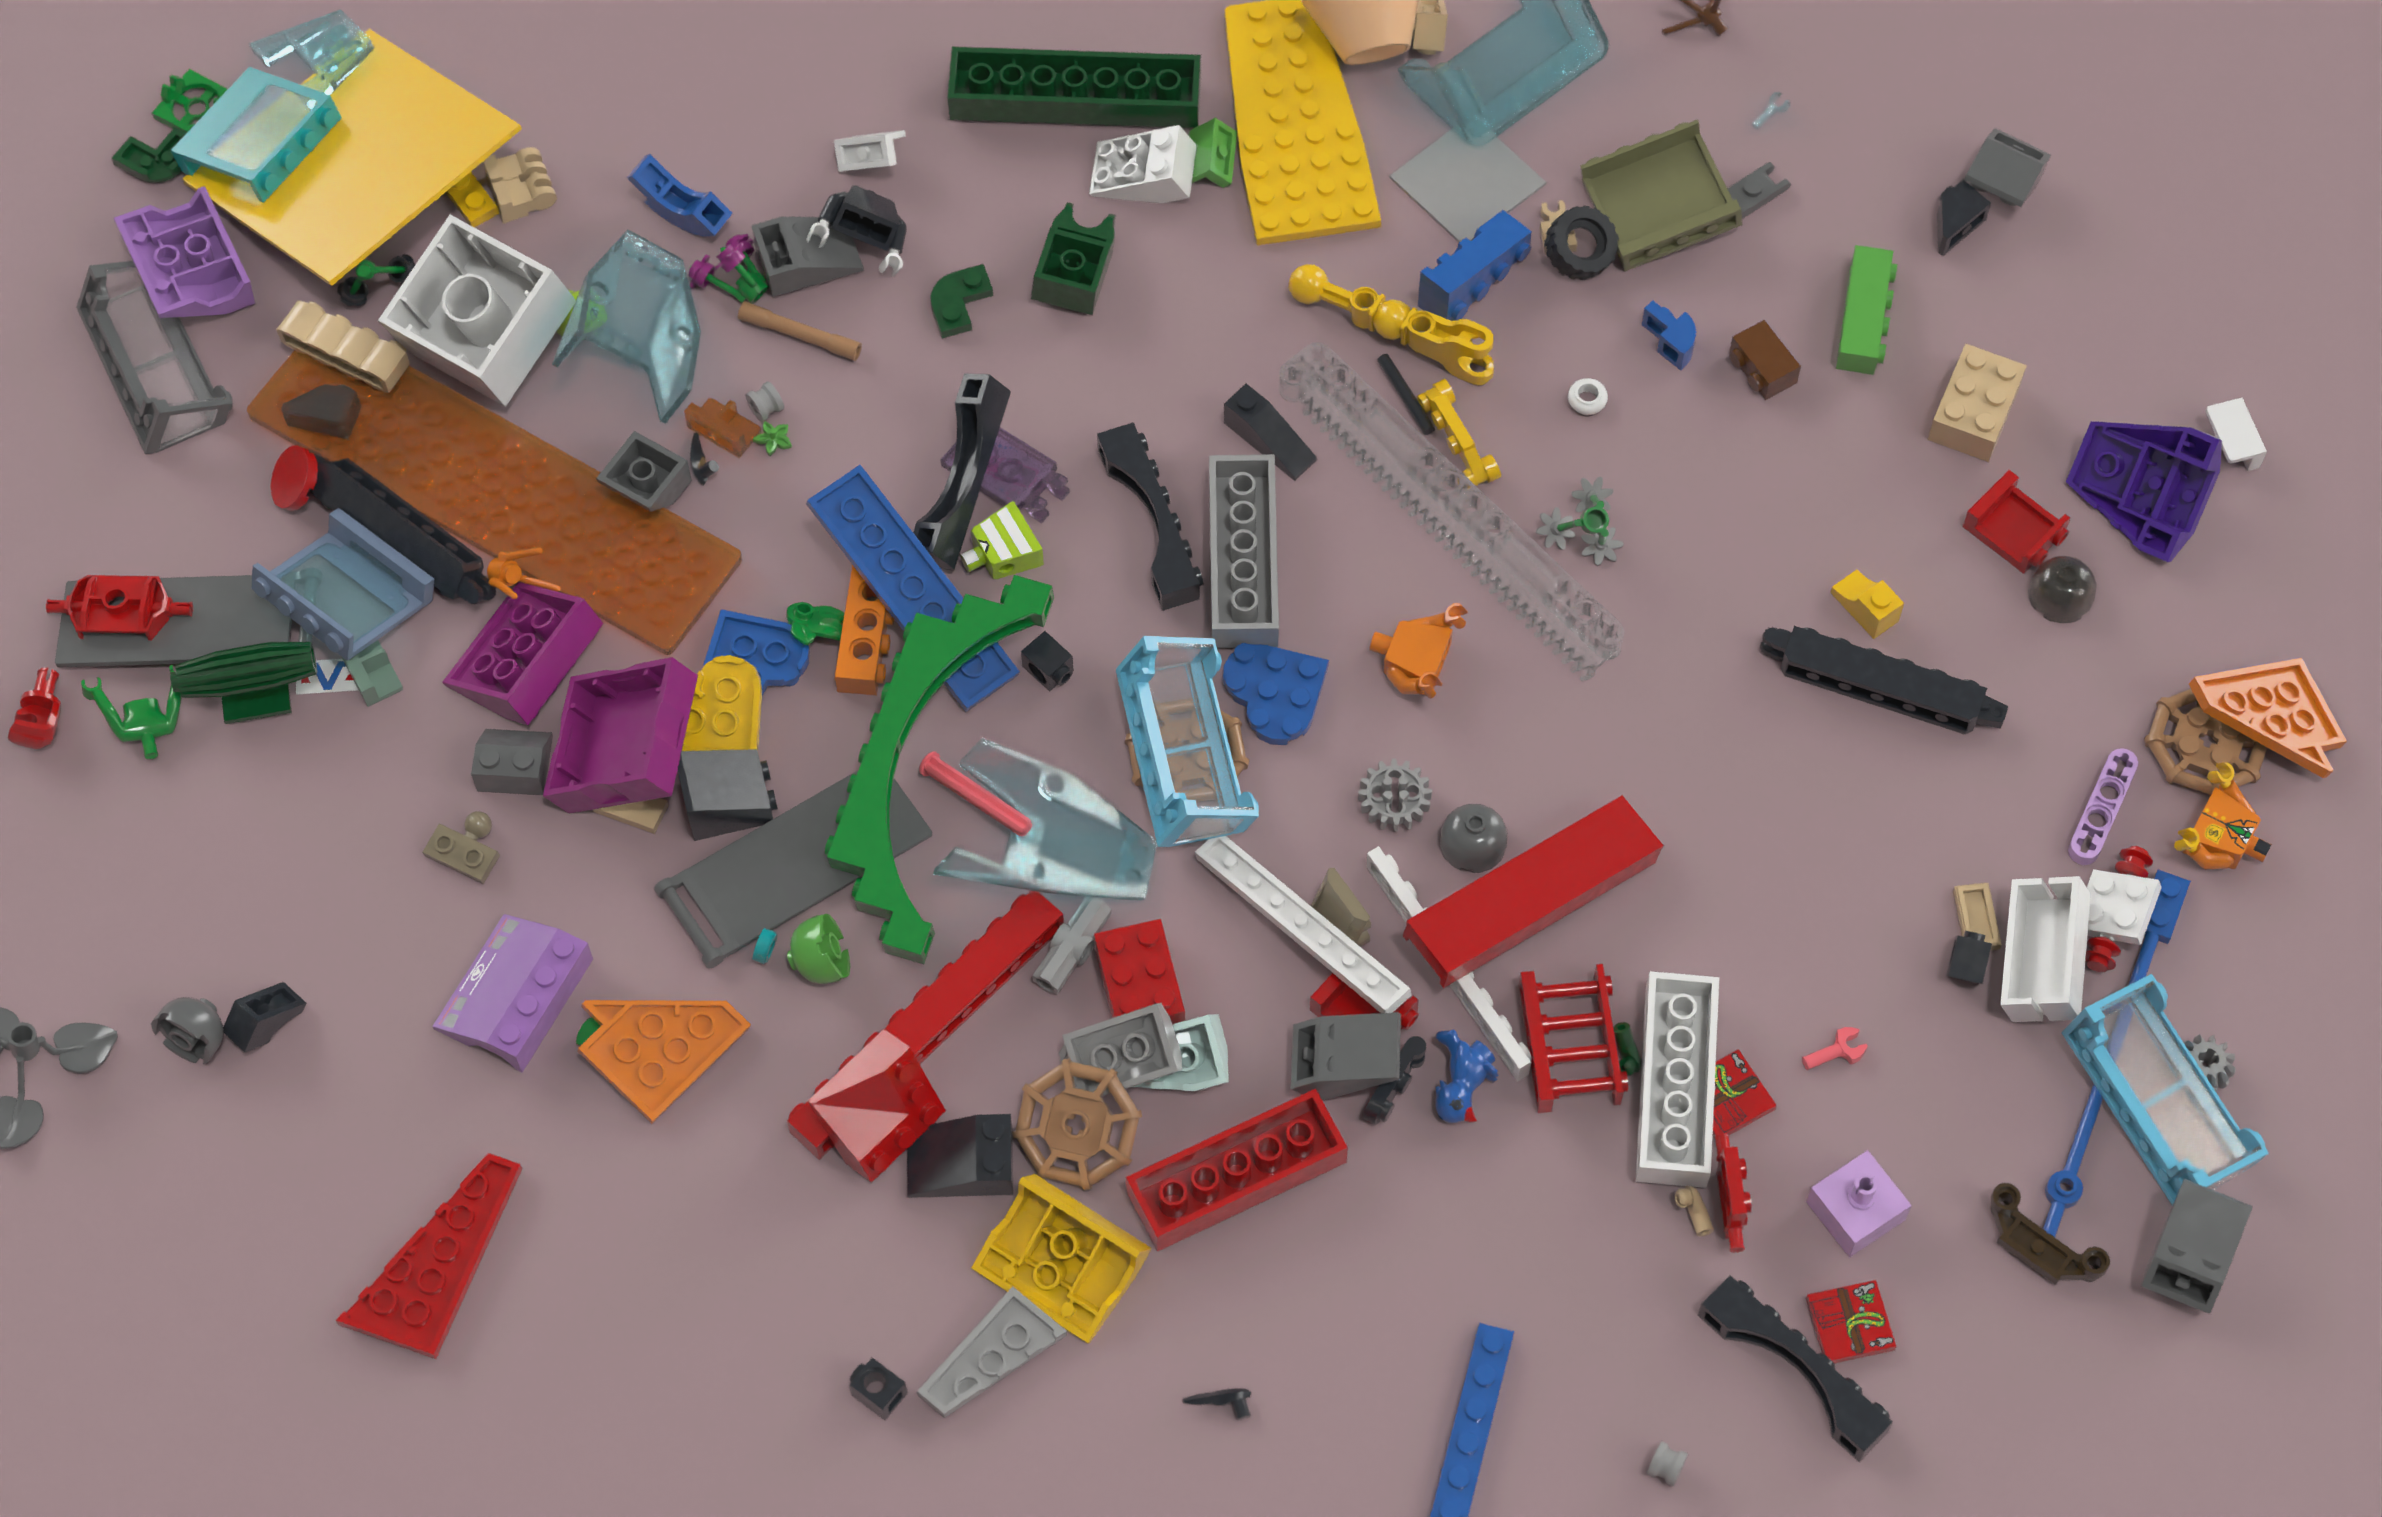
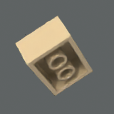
M1965 343L1933 419L1928 440L1989 462L2021 386L2027 365Z

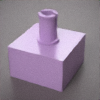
M1868 1150L1811 1187L1806 1201L1849 1258L1905 1221L1912 1206Z

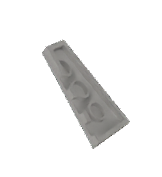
M1012 1287L920 1387L917 1394L941 1416L946 1418L1067 1336V1331L1016 1288Z

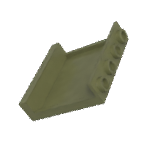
M1698 119L1689 123H1680L1674 129L1661 134H1652L1641 142L1631 146H1622L1611 154L1592 158L1585 164L1580 165L1582 182L1594 208L1599 209L1602 214H1606L1610 222L1614 223L1616 227L1615 231L1619 236L1618 252L1616 254L1624 271L1743 225L1741 207L1737 199H1732L1700 134Z

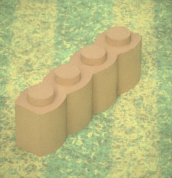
M298 300L276 329L280 341L286 346L300 353L308 354L315 360L327 366L335 367L342 373L362 380L371 387L385 393H390L410 365L406 349L400 343L394 340L386 341L379 339V336L373 330L366 327L361 329L352 326L351 322L344 316L327 314L321 306L314 302L306 303Z

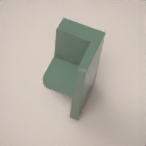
M378 640L348 661L342 657L367 707L403 690V686L389 661L388 655Z

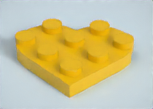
M731 655L715 657L707 662L702 670H699L697 673L698 678L682 751L757 749L758 751L762 685L758 671L754 665L742 658Z

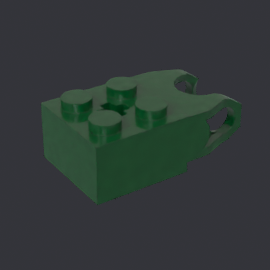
M1067 202L1064 209L1054 218L1034 274L1031 299L1093 315L1113 254L1116 215L1109 213L1102 223L1096 227H1083L1073 218L1074 204Z

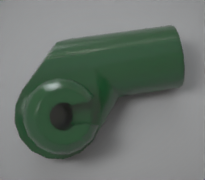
M1620 1022L1613 1027L1621 1060H1619L1620 1072L1626 1071L1627 1076H1631L1634 1072L1637 1073L1641 1069L1642 1059L1635 1044L1630 1024Z

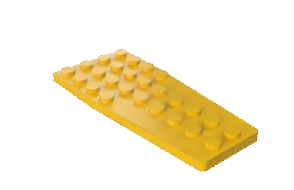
M1264 0L1227 6L1225 9V24L1240 166L1257 246L1381 228V217L1364 141L1333 46L1308 13L1302 1Z

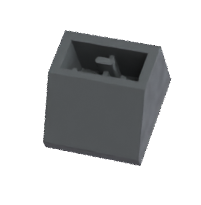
M1994 128L1984 141L1964 180L1971 183V186L1978 191L1990 192L1999 196V199L2007 205L2022 207L2037 187L2051 154Z

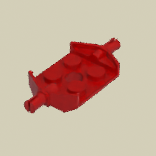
M86 575L77 581L71 594L67 595L66 600L47 599L46 601L47 613H66L70 615L80 639L84 638L82 632L145 633L148 640L152 641L173 615H193V603L173 602L172 598L167 596L159 576ZM115 597L125 598L119 605H109V602Z

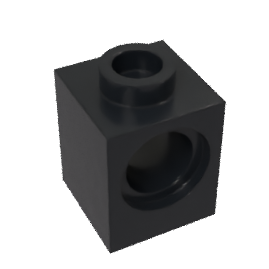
M1046 631L1042 632L1021 651L1022 667L1049 692L1057 685L1065 684L1073 674V656Z
M1965 930L1964 937L1955 936L1946 976L1983 984L1992 943L1984 942L1986 935Z
M871 1357L866 1365L861 1363L853 1371L849 1379L851 1382L849 1384L851 1395L885 1421L908 1394L906 1382L873 1357ZM874 1381H881L885 1384V1387L877 1393H871L866 1390L867 1386Z

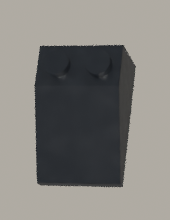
M1011 1114L972 1115L931 1124L907 1148V1197L1013 1195V1127Z

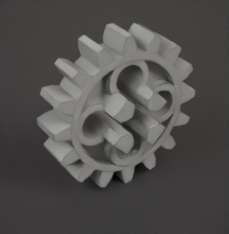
M1393 758L1391 766L1387 767L1383 761H1379L1378 771L1369 768L1367 769V778H1361L1360 788L1362 790L1358 792V801H1362L1361 812H1370V823L1375 822L1377 819L1380 820V829L1384 830L1387 824H1392L1394 831H1398L1399 824L1403 823L1410 829L1412 828V819L1421 822L1423 820V812H1429L1430 801L1428 800L1432 798V789L1428 788L1429 778H1420V767L1415 768L1413 771L1410 770V761L1406 760L1403 766H1398L1396 758ZM1392 777L1399 779L1397 792L1399 798L1398 813L1391 811L1393 798L1391 792ZM1409 792H1414L1417 796L1409 797ZM1381 793V797H1374L1373 794Z

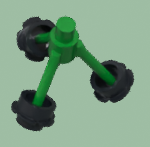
M408 254L392 258L388 266H375L372 261L364 259L356 265L355 272L357 277H348L344 282L339 283L337 294L341 296V302L347 306H362L367 301L366 296L368 295V287L364 280L372 278L375 274H388L392 281L402 285L416 264Z

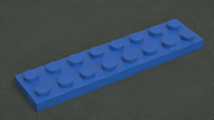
M861 464L807 500L806 505L903 631L908 622L913 623L916 612L953 623L952 614L957 603L962 604L963 597ZM996 642L963 664L944 682V685L964 711L967 712L1017 677L1020 671L998 642Z

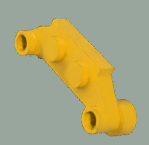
M1446 379L1434 383L1432 389L1417 395V400L1425 413L1432 411L1431 416L1437 429H1444L1448 436L1446 441L1454 456L1459 454L1467 469L1462 471V475L1469 488H1473L1485 481L1490 483L1501 477L1498 464L1491 454L1480 458L1473 439L1452 406V403L1456 402V398Z

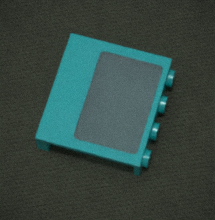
M248 67L170 151L183 173L192 176L200 166L207 167L250 183L258 200L264 203L342 117L331 95Z

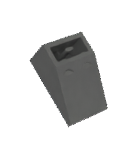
M782 216L751 225L755 248L773 297L864 271L853 237L832 229V226H828L829 236L823 247L819 248L822 239L818 235L811 236L810 241L807 242L811 226L819 223L818 217Z
M1395 1012L1320 1016L1293 1024L1291 1089L1304 1094L1316 1088L1322 1101L1398 1080L1400 1074L1401 1014Z
M2184 1179L2145 1269L2141 1287L2210 1314L2225 1281L2253 1206Z

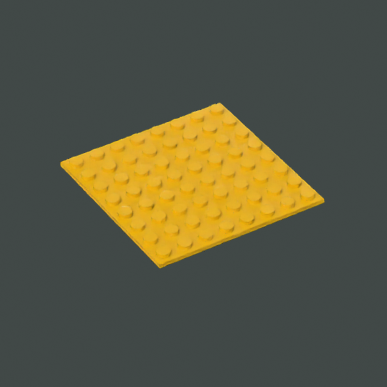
M369 29L300 84L331 95L342 118L264 203L258 200L250 183L204 166H200L192 176L187 175L182 180L195 191L205 186L213 204L332 286L458 181L462 180L480 163L485 161L503 144L508 142L522 128L514 120ZM289 93L211 156L249 170L257 169L317 102Z

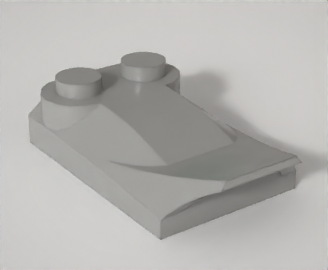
M1157 1003L1062 1035L1064 1045L1059 1052L1061 1062L1063 1059L1070 1058L1072 1062L1106 1070L1113 1068L1118 1072L1117 1077L1125 1089L1182 1070L1181 1050L1172 1021L1162 1003ZM1074 1077L1076 1088L1094 1092L1100 1084L1099 1082ZM1108 1088L1102 1096L1111 1094Z

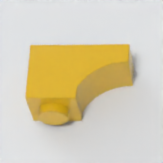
M1858 569L1832 586L1830 592L1873 639L1899 622L1904 602L1883 580L1878 583L1866 578Z

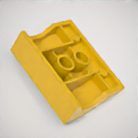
M1033 1174L1020 1179L1018 1194L1005 1218L991 1231L971 1268L1007 1292L1012 1287L1016 1288L1060 1326L1086 1343H1090L1136 1278L1152 1248L1043 1178Z

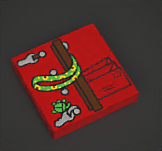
M1739 1049L1716 1061L1713 1137L1718 1134L1731 1135L1776 1110V1103Z
M1876 1280L1807 1294L1806 1301L1821 1351L1834 1364L1890 1352L1896 1349L1895 1339Z

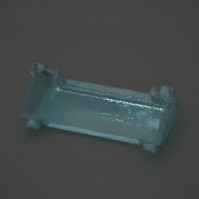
M1519 0L1523 6L1521 9L1448 62H1440L1436 66L1431 67L1424 59L1413 58L1397 70L1407 87L1467 143L1471 145H1485L1605 57L1609 49V41L1589 0Z

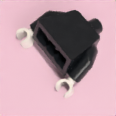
M853 185L848 193L844 191L829 196L818 217L819 223L811 226L807 242L810 241L811 236L818 235L822 239L819 248L823 247L829 236L828 226H832L831 228L882 250L889 251V254L880 263L879 271L883 273L887 266L890 265L893 269L892 277H894L903 266V261L898 254H901L903 251L907 232L905 222L897 214L895 203L888 198L876 194L872 190H866L856 185Z

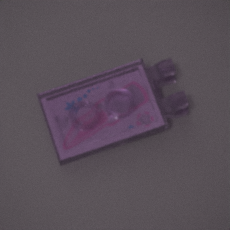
M1000 427L980 488L981 492L1003 506L1014 501L1019 510L1025 508L1041 524L1050 515L1049 511L1045 509L1048 502L1040 497L1041 493L1047 488L1061 501L1070 493V489L1065 486L1068 478L1055 472L1057 470V463ZM956 443L940 459L941 466L950 472L955 456Z

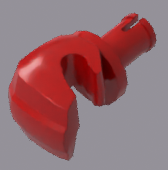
M40 668L37 671L34 690H29L22 694L20 699V706L22 708L16 711L14 722L8 732L7 738L12 743L27 748L41 749L53 741L61 711V702L54 696L56 683L59 679V673L56 670L52 669L49 679L46 680L48 668Z

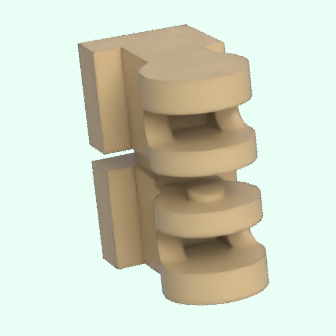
M524 148L514 155L496 159L495 155H491L483 161L485 175L503 224L527 216L530 211L547 209L556 202V193L551 187V180L547 175L546 167L542 163V156L537 148Z

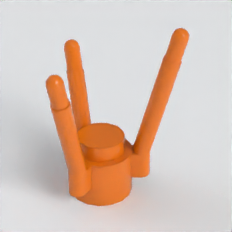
M532 548L511 553L499 552L498 557L492 559L487 567V576L490 579L488 583L512 599H517L518 595L508 586H512L518 581L557 592L561 590L558 585L522 575L521 568L513 561L514 559L542 554V548Z

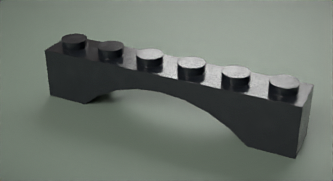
M964 373L955 400L957 440L951 472L937 502L926 515L916 522L913 531L941 569L955 570L1011 394L1008 388L990 374Z
M1134 422L1097 433V448L1108 477L1122 483L1136 494L1147 507L1155 522L1159 543L1157 554L1151 567V582L1162 611L1199 600L1200 586L1204 585L1202 574L1198 566L1193 568L1190 558L1193 556L1187 539L1182 540L1180 537L1181 524L1176 512L1171 513L1169 510L1170 497L1165 485L1160 487L1157 478L1160 476L1155 460H1149L1146 454L1149 448L1144 433L1137 432Z
M1730 1275L1701 1304L1698 1316L1724 1340L1741 1341L1762 1347L1781 1356L1799 1370L1810 1382L1823 1403L1829 1419L1832 1438L1859 1463L1889 1432L1893 1421L1889 1419L1888 1411L1879 1403L1869 1401L1862 1394L1861 1387L1849 1377L1845 1379L1839 1374L1829 1357L1823 1353L1817 1354L1808 1346L1806 1337L1800 1331L1788 1328L1781 1321L1780 1314L1768 1304L1763 1305L1757 1300L1751 1287L1744 1281L1739 1280L1737 1282Z

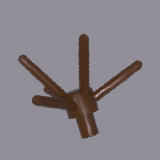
M1680 0L1696 11L1698 17L1664 28L1662 33L1669 34L1703 23L1705 26L1710 24L1717 35H1721L1728 29L1720 18L1722 12L1718 7L1721 0H1709L1702 7L1693 0Z

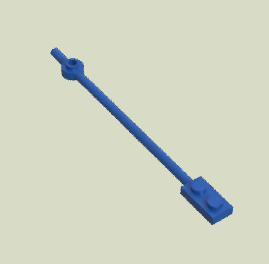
M2159 869L2157 870L2154 879L2159 880L2162 888L2146 929L2145 938L2128 986L2146 977L2158 941L2166 944L2169 943L2191 881ZM2130 1001L2121 1005L2106 1047L2115 1063L2135 1009ZM2094 1084L2064 1170L2054 1173L2048 1180L2045 1188L2046 1197L2051 1203V1207L2043 1229L2054 1237L2057 1234L2065 1209L2075 1206L2083 1193V1184L2077 1173L2103 1101L2102 1095ZM2060 1184H2068L2071 1187V1191L2062 1190Z

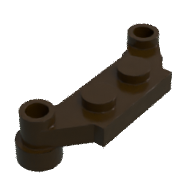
M2002 1183L1995 1187L1990 1198V1209L1995 1217L2000 1233L1997 1241L1999 1245L2055 1285L2059 1280L2094 1282L2106 1273L2110 1266V1257L2104 1249L2089 1247L2083 1254H2077L2019 1212L2018 1206L2021 1201V1194L2016 1186L2010 1183Z

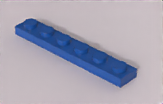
M1479 1323L1430 1517L1469 1516L1514 1331Z

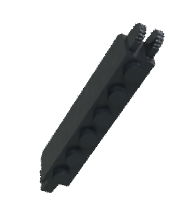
M314 454L318 466L317 482L314 489H310L309 492L317 497L322 505L334 511L340 508L433 577L434 586L439 589L443 596L452 600L461 597L471 604H478L482 602V599L491 600L494 598L497 592L496 587H492L488 583L490 579L482 574L484 565L479 555L349 458L330 462Z
M1794 626L1792 632L1781 628L1768 627L1763 632V641L1760 645L1761 652L1764 653L1763 655L1781 661V670L1786 677L1964 735L1972 732L1975 724L2001 729L2005 720L2008 706L1986 696L1987 688L1980 686L1973 680L1958 679L1947 675L1942 670L1927 669L1915 665L1911 660L1904 658L1896 659L1884 655L1877 649H1865L1853 645L1843 638H1831L1819 634L1816 630L1808 627L1800 628Z

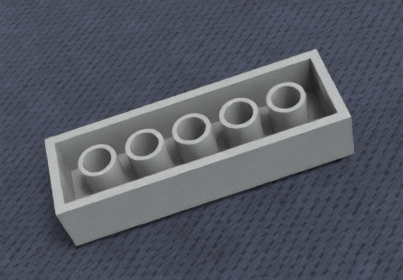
M1275 454L1209 455L1212 639H1215L1217 648H1236L1241 643L1278 647L1279 612Z

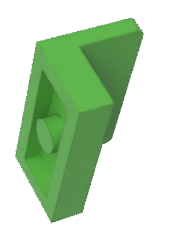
M1213 118L1189 131V137L1197 145L1192 183L1206 177L1224 188L1232 184L1237 131L1217 118Z

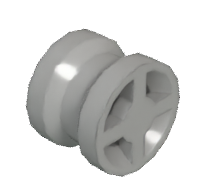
M769 381L762 384L760 390L756 392L750 391L745 395L751 410L761 422L768 419L770 413L774 411L780 412L785 408L781 396Z
M1661 1441L1647 1474L1652 1477H1663L1667 1484L1674 1486L1688 1453L1682 1450L1678 1452L1671 1450L1667 1443Z

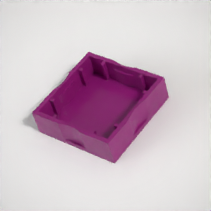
M670 657L635 664L622 670H602L571 676L561 716L560 734L552 754L543 797L570 814L672 796L698 675L675 658Z

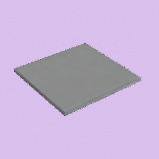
M1472 114L1389 176L1393 182L1458 242L1466 237L1473 240L1474 234L1480 226L1502 210L1507 213L1511 212L1546 185V181Z

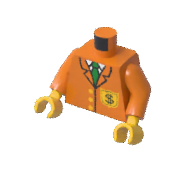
M2227 762L2216 763L2220 773L2218 771H2211L2208 773L2207 778L2213 784L2220 783L2219 789L2214 788L2194 828L2189 827L2178 831V834L2183 839L2175 841L2174 848L2189 855L2205 870L2236 869L2243 854L2263 862L2272 844L2253 835L2261 819L2256 815V812L2233 780L2234 769L2232 765Z

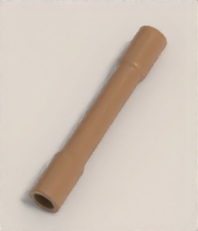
M746 301L740 306L738 312L739 320L762 328L775 330L825 348L831 353L854 361L858 359L861 353L862 343L838 334H830L777 315L768 309Z

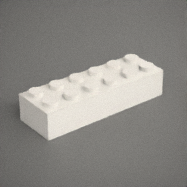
M1649 972L1645 991L1636 1182L1707 1187L1711 1174L1719 977Z

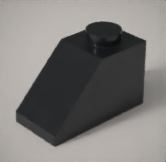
M1964 179L1955 187H1947L1939 197L1940 205L1937 213L1938 253L1942 256L1986 221L1991 202Z

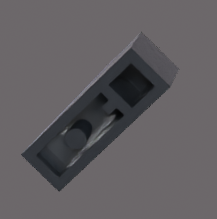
M1247 383L1224 403V424L1262 455L1275 454V465L1294 481L1317 461L1315 454L1274 406Z

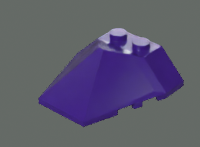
M2091 421L2066 483L2094 509H2098L2109 519L2110 523L2116 529L2123 532L2139 550L2166 562H2171L2195 533L2217 481L2221 465L2222 440L2192 427Z

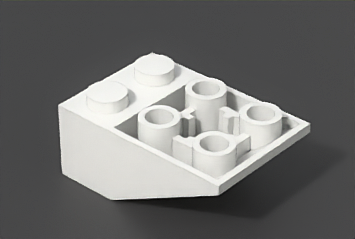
M1180 125L1097 142L1089 194L1092 197L1152 203H1167L1187 199L1190 197L1197 145Z

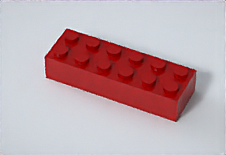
M1315 1088L1127 1176L1126 1192L1158 1252L1347 1163L1348 1147Z

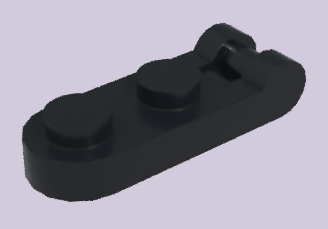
M1413 1036L1406 1041L1400 1051L1399 1079L1378 1086L1363 1113V1119L1374 1125L1378 1124L1380 1120L1383 1122L1388 1120L1395 1106L1392 1103L1398 1092L1403 1094L1412 1080L1411 1070L1421 1067L1425 1062L1426 1042L1422 1037Z

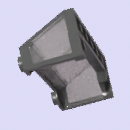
M125 261L90 265L76 308L144 453L160 452L225 424L229 410L232 409L233 405L230 392L226 391L222 385H217L213 388L180 317L159 318L134 262Z

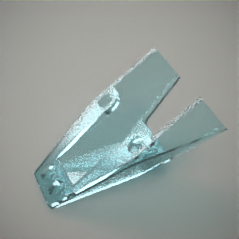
M627 229L586 274L552 365L558 368L583 340L595 343L599 348L606 349L623 358L626 362L635 364L647 372L659 419L662 423L666 424L692 391L701 335L683 259Z
M983 737L960 760L959 766L1005 803L1031 820L1032 828L1026 836H1019L1010 831L1003 865L955 847L934 868L933 875L1043 893L1137 901L1146 899L1157 847L1156 839L1074 775Z

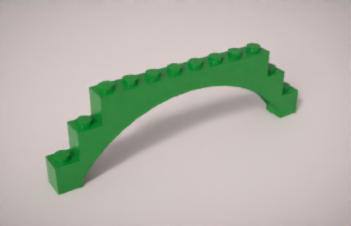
M1014 575L1011 584L1004 586L1000 603L965 594L962 604L957 603L952 614L953 623L916 612L913 623L908 622L903 633L905 645L902 653L897 652L892 663L894 675L891 683L886 682L881 693L883 705L880 713L875 712L872 717L869 729L872 732L868 744L864 743L861 747L858 762L861 763L857 774L853 773L850 777L847 787V793H850L846 805L842 804L838 810L836 824L839 825L835 836H829L824 852L827 855L831 868L862 877V879H856L852 890V897L855 898L854 901L857 909L890 920L884 921L879 935V940L882 941L884 951L887 954L924 965L935 935L932 923L923 921L910 901L899 878L893 856L890 837V801L893 779L902 748L915 721L928 701L963 664L987 647L1011 634L1034 625L1045 626L1054 600L1052 585Z

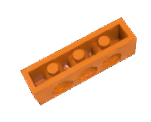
M853 565L835 672L837 692L877 696L879 683L884 684L886 677V664H882L883 654H889L891 637L889 634H886L887 626L893 625L894 618L879 599L875 601L866 600L876 595ZM867 625L875 626L871 630H862ZM860 655H870V657L865 660L857 659V657H859Z

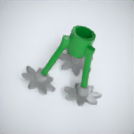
M1601 476L1594 481L1593 485L1586 478H1581L1583 490L1571 492L1574 498L1582 500L1576 507V512H1582L1580 519L1572 521V516H1566L1561 519L1560 509L1555 507L1552 512V518L1546 513L1540 514V518L1545 526L1537 528L1536 533L1547 535L1544 543L1546 548H1549L1556 542L1557 546L1563 550L1565 549L1564 537H1575V533L1570 529L1581 527L1583 531L1588 533L1582 535L1581 538L1585 543L1589 544L1582 551L1583 556L1595 553L1594 560L1597 566L1602 563L1604 555L1609 560L1616 561L1617 557L1612 549L1620 548L1624 543L1619 540H1611L1615 535L1616 529L1615 527L1606 529L1609 524V515L1606 510H1610L1611 506L1603 499L1612 495L1614 490L1611 488L1601 489L1603 485V478Z

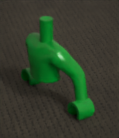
M173 665L169 666L170 673L174 672ZM97 677V686L88 688L83 679L81 681L83 696L86 699L95 700L117 738L122 742L141 740L145 758L154 759L158 757L155 738L170 735L174 732L182 699L180 692H174L171 684L165 715L162 713L159 702L155 698H144L125 703L123 705L124 721L122 722L118 712L102 691V680Z

